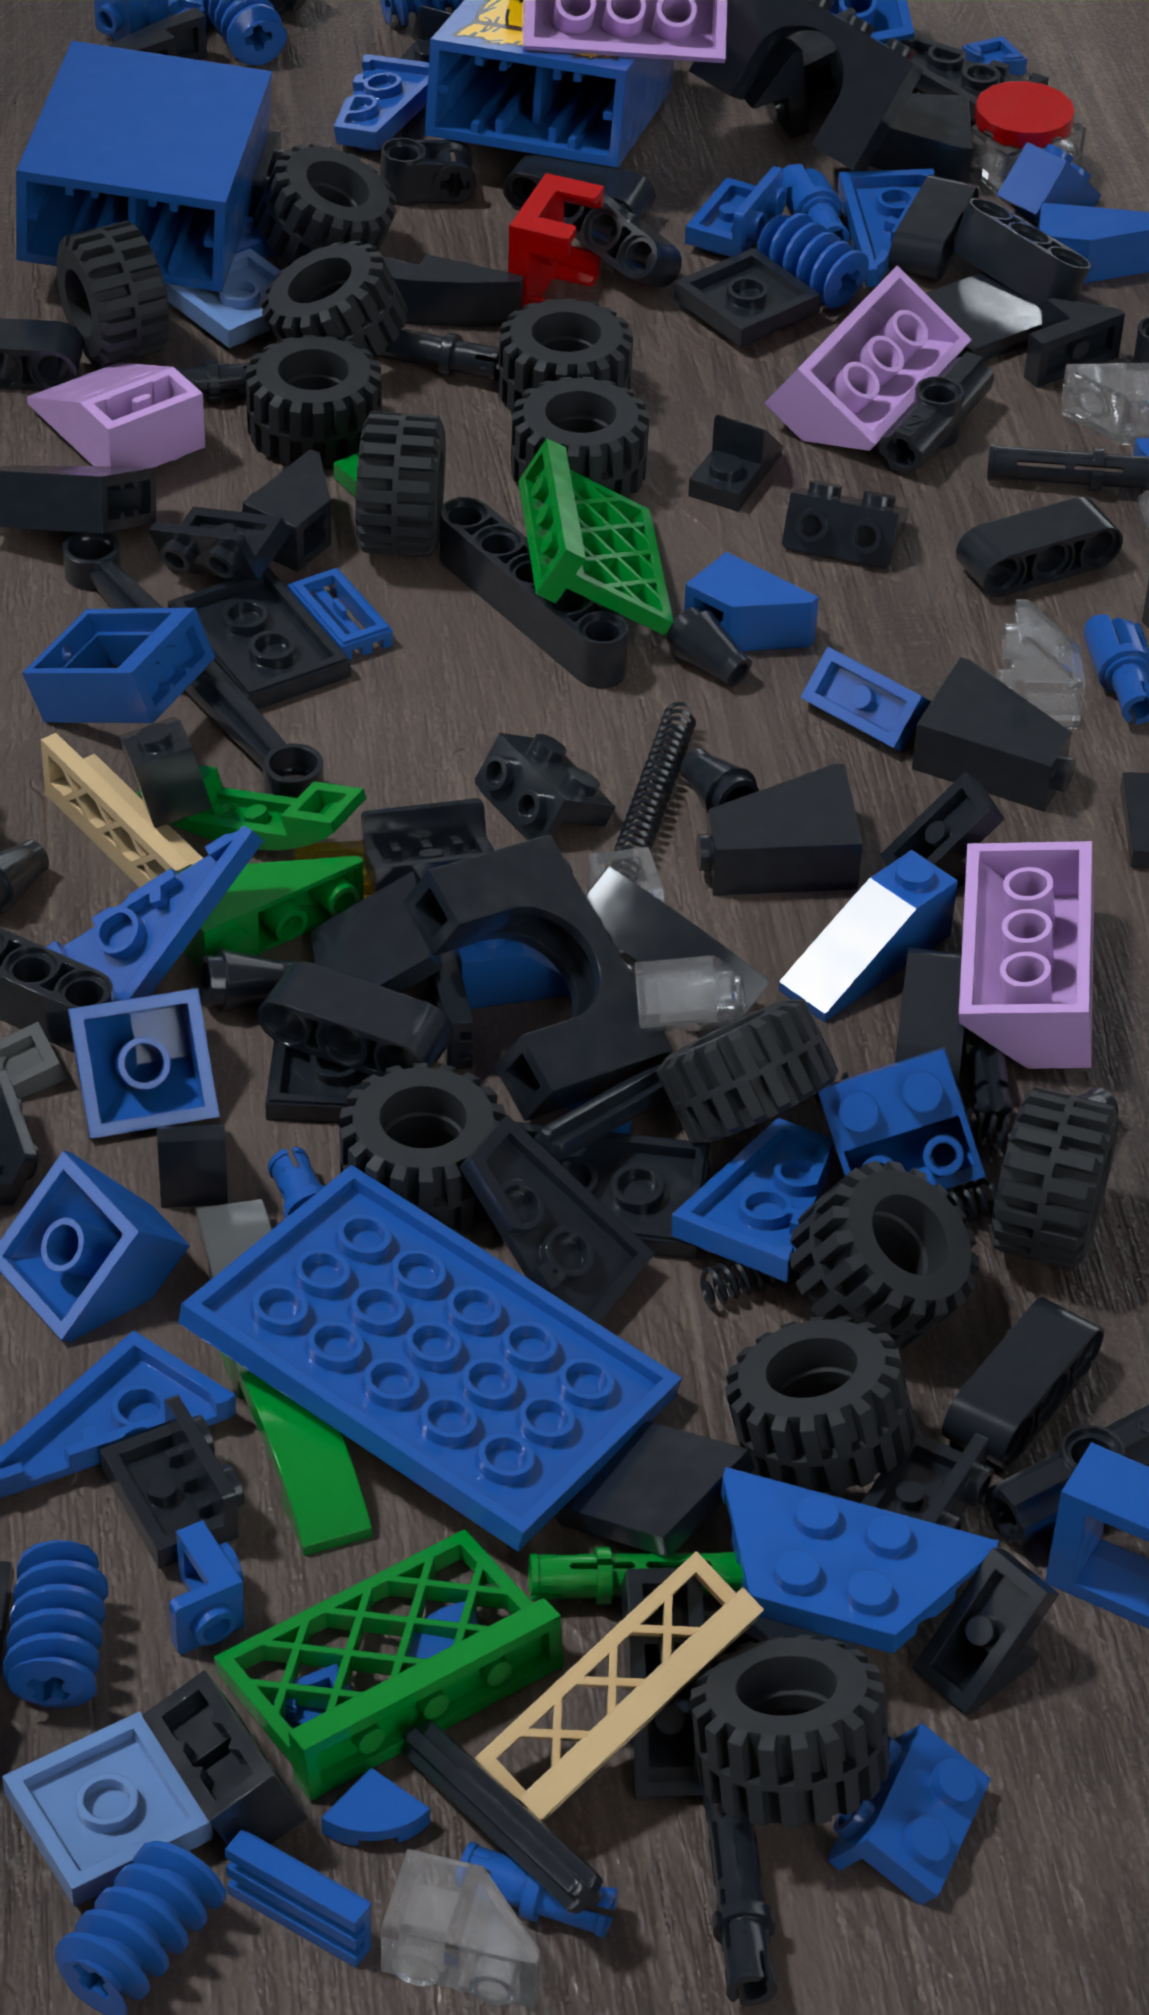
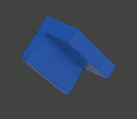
M829 646L800 697L900 752H903L918 721L931 703L930 700Z

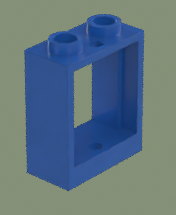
M195 608L86 609L22 674L44 722L154 723L216 657ZM110 666H119L118 668H109Z
M1091 1442L1061 1491L1045 1582L1054 1588L1149 1629V1559L1102 1539L1104 1523L1149 1542V1467Z

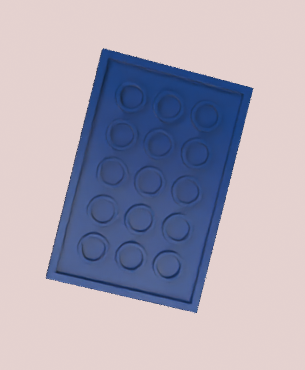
M353 1165L346 1168L181 1304L178 1320L180 1325L517 1552L592 1480L646 1421L651 1422L676 1398L682 1377Z

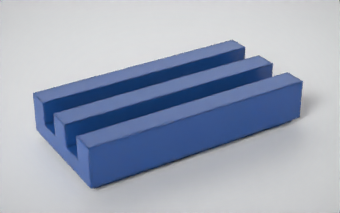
M338 568L288 584V590L350 660H352V650L357 649L363 656L373 652V643L375 642L382 649L393 645V629ZM328 586L337 598L333 599L323 587ZM347 609L352 613V615L359 621V623L365 629H359V627L347 615Z
M240 1830L225 1848V1858L230 1860V1863L226 1866V1876L231 1878L227 1884V1894L355 1968L359 1965L371 1949L370 1901L248 1831Z

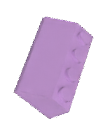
M523 0V50L725 63L727 0Z
M896 266L764 404L802 441L870 451L885 432L914 402L917 383L924 378L938 376L972 339L909 276Z
M1092 841L967 844L959 1023L1027 1069L1091 1068L1094 939Z

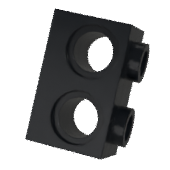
M206 1670L199 1673L142 1715L202 1812L228 1845L240 1830L248 1831L265 1842L272 1844L307 1818L238 1711Z

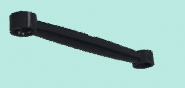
M76 532L66 538L62 547L65 579L70 585L81 590H98L113 609L163 608L121 568L119 541L114 535L109 532L103 534ZM214 660L185 689L210 717L263 768L264 793L298 798L314 781L324 783V766L321 754L308 745L298 743L287 744ZM287 775H302V776H304V777H300V778H286V777H284V776H287Z

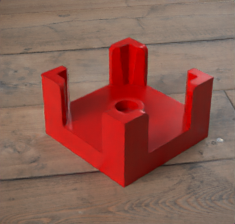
M545 173L509 225L508 273L524 276L523 306L530 303H542L543 300H547L541 298L553 278L584 286L594 285L601 274V257L589 249L571 245L576 236V226L564 223V202L600 210L604 203V186Z

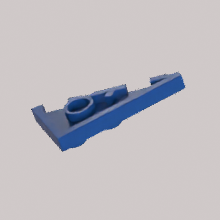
M934 169L839 172L838 193L854 249L864 253L869 261L868 274L864 280L865 287H877L888 270L889 251L896 229L929 174L935 175Z
M245 825L234 833L224 834L205 846L209 855L179 874L170 868L130 893L122 904L116 907H108L91 919L95 926L65 946L54 941L46 946V948L107 975L113 983L114 1001L151 996L264 840Z
M133 1330L0 1447V1499L101 1464L100 1449L165 1425L164 1399L179 1395L190 1415L193 1417L200 1414L207 1425L210 1426L228 1420L236 1413V1395Z

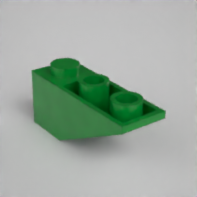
M359 856L246 864L186 946L183 953L200 970L203 956L216 955L219 949L256 956L309 932L364 899L363 860Z

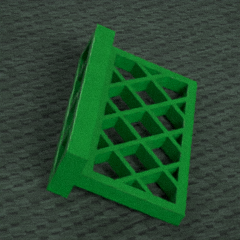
M546 438L518 481L536 594L556 604L567 588L665 636L674 621L650 509L570 470L566 447Z
M463 1529L214 1656L216 1673L291 1762L295 1784L308 1800L312 1801L365 1773L370 1768H374L402 1753V1747L406 1741L402 1734L409 1725L417 1727L426 1719L434 1721L440 1728L445 1730L562 1668L561 1615L545 1598L533 1603L473 1537ZM460 1559L474 1572L471 1584L433 1580L435 1572ZM388 1596L414 1599L409 1616L371 1611L374 1603ZM427 1600L446 1603L465 1602L460 1622L422 1618ZM478 1606L506 1609L512 1613V1615L490 1626L471 1624L475 1607L477 1611ZM326 1628L351 1631L345 1649L308 1644L312 1635ZM365 1632L402 1637L397 1655L359 1651ZM415 1633L455 1639L452 1646L427 1659L409 1657ZM263 1660L287 1663L281 1682L251 1679L244 1670ZM337 1664L339 1667L333 1688L293 1684V1681L298 1678L302 1665L325 1668ZM353 1671L390 1676L389 1679L364 1692L345 1690L350 1682ZM288 1698L296 1699V1705L326 1709V1712L294 1729L284 1720Z

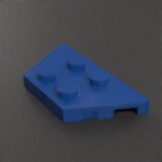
M728 1467L725 1468L723 1473L721 1495L723 1504H727L732 1523L731 1540L736 1562L741 1565L743 1572L742 1587L764 1609L759 1617L893 1654L917 1632L918 1625L923 1620L936 1617L955 1600L956 1589L977 1572L992 1548H998L999 1541Z

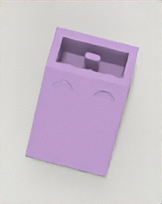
M118 362L27 397V404L93 466L156 467L205 448L203 393L174 367Z

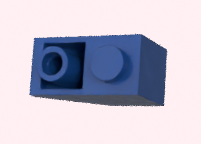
M1027 142L998 191L997 196L1014 212L1039 224L1041 202L1092 207L1097 204L1101 194L1088 182L1091 174L1072 163L1074 158L1069 153L1052 144H1048L1045 150Z
M725 552L686 583L684 611L691 607H697L702 612L711 611L741 651L808 648L815 642L819 597Z

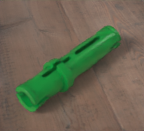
M595 1547L593 1554L538 1555L537 1553H529V1599L531 1601H538L542 1598L594 1599L596 1606H610L612 1599L622 1598L621 1582L627 1569L679 1568L694 1553L674 1552L671 1557L656 1553L612 1554L610 1547ZM699 1553L736 1593L742 1586L743 1572L741 1565L736 1562L735 1553ZM702 1585L703 1597H713Z

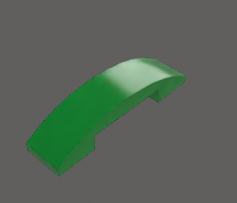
M198 765L212 809L180 819L171 824L212 841H215L224 834L234 833L245 825L264 840L257 850L296 849L312 845L332 835L367 798L364 788L316 781L298 798L225 788L222 785L217 767ZM138 791L136 794L142 799L141 794Z
M220 1352L238 1398L246 1399L280 1481L281 1502L303 1556L372 1537V1526L341 1432Z

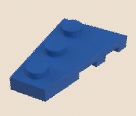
M365 54L362 59V74H356L352 82L353 95L345 99L334 124L336 143L354 146L365 152L380 150L386 141L396 135L427 105L429 62Z
M777 1118L672 1214V1236L698 1246L707 1252L718 1254L788 1282L792 1271L790 1254L796 1250L790 1243L792 1231L800 1225L797 1220L803 1212L814 1204L821 1195L834 1159L833 1138Z

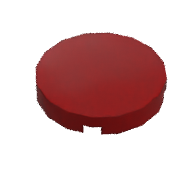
M1008 81L992 85L980 93L976 102L974 118L977 128L983 134L986 129L992 132L993 140L999 144L1023 149L1028 142L1039 148H1044L1048 144H1052L1053 138L1060 136L1064 140L1069 136L1073 128L1075 109L1072 101L1063 92L1048 85L1029 81Z

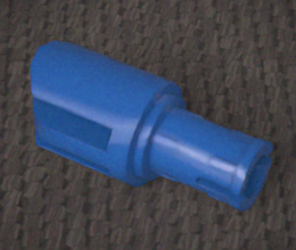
M802 164L786 166L783 169L782 187L787 189L786 207L791 216L796 213H805L813 219V222L823 225L827 232L832 231L840 237L841 241L849 242V231L839 218L842 211L841 201L824 174L816 169L805 170Z
M1107 614L1093 616L1086 622L1083 633L1099 683L1106 691L1116 693L1121 714L1125 721L1130 722L1133 718L1134 724L1148 722L1149 647L1140 623L1134 624L1133 621L1118 617L1111 620Z

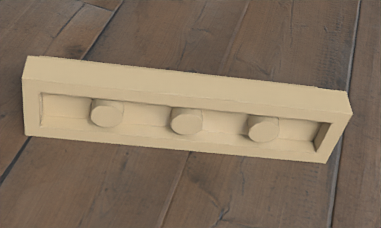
M57 733L41 739L45 795L139 888L170 868L179 874L203 859L168 824L154 828L143 800L95 753L82 758Z
M696 1551L475 1757V1760L544 1822L697 1678L700 1672L711 1664L712 1660L721 1655L750 1628L764 1609L743 1587L735 1593ZM695 1576L722 1607L701 1627L672 1626L673 1595ZM663 1605L662 1625H642ZM629 1636L662 1637L661 1664L646 1679L617 1678L618 1646ZM672 1637L688 1638L671 1654ZM608 1657L607 1677L587 1676ZM574 1687L607 1688L606 1716L590 1731L561 1730L562 1699ZM616 1689H634L616 1706ZM553 1708L552 1729H533L532 1727ZM519 1739L552 1740L551 1768L527 1790L497 1760ZM561 1741H579L560 1758Z

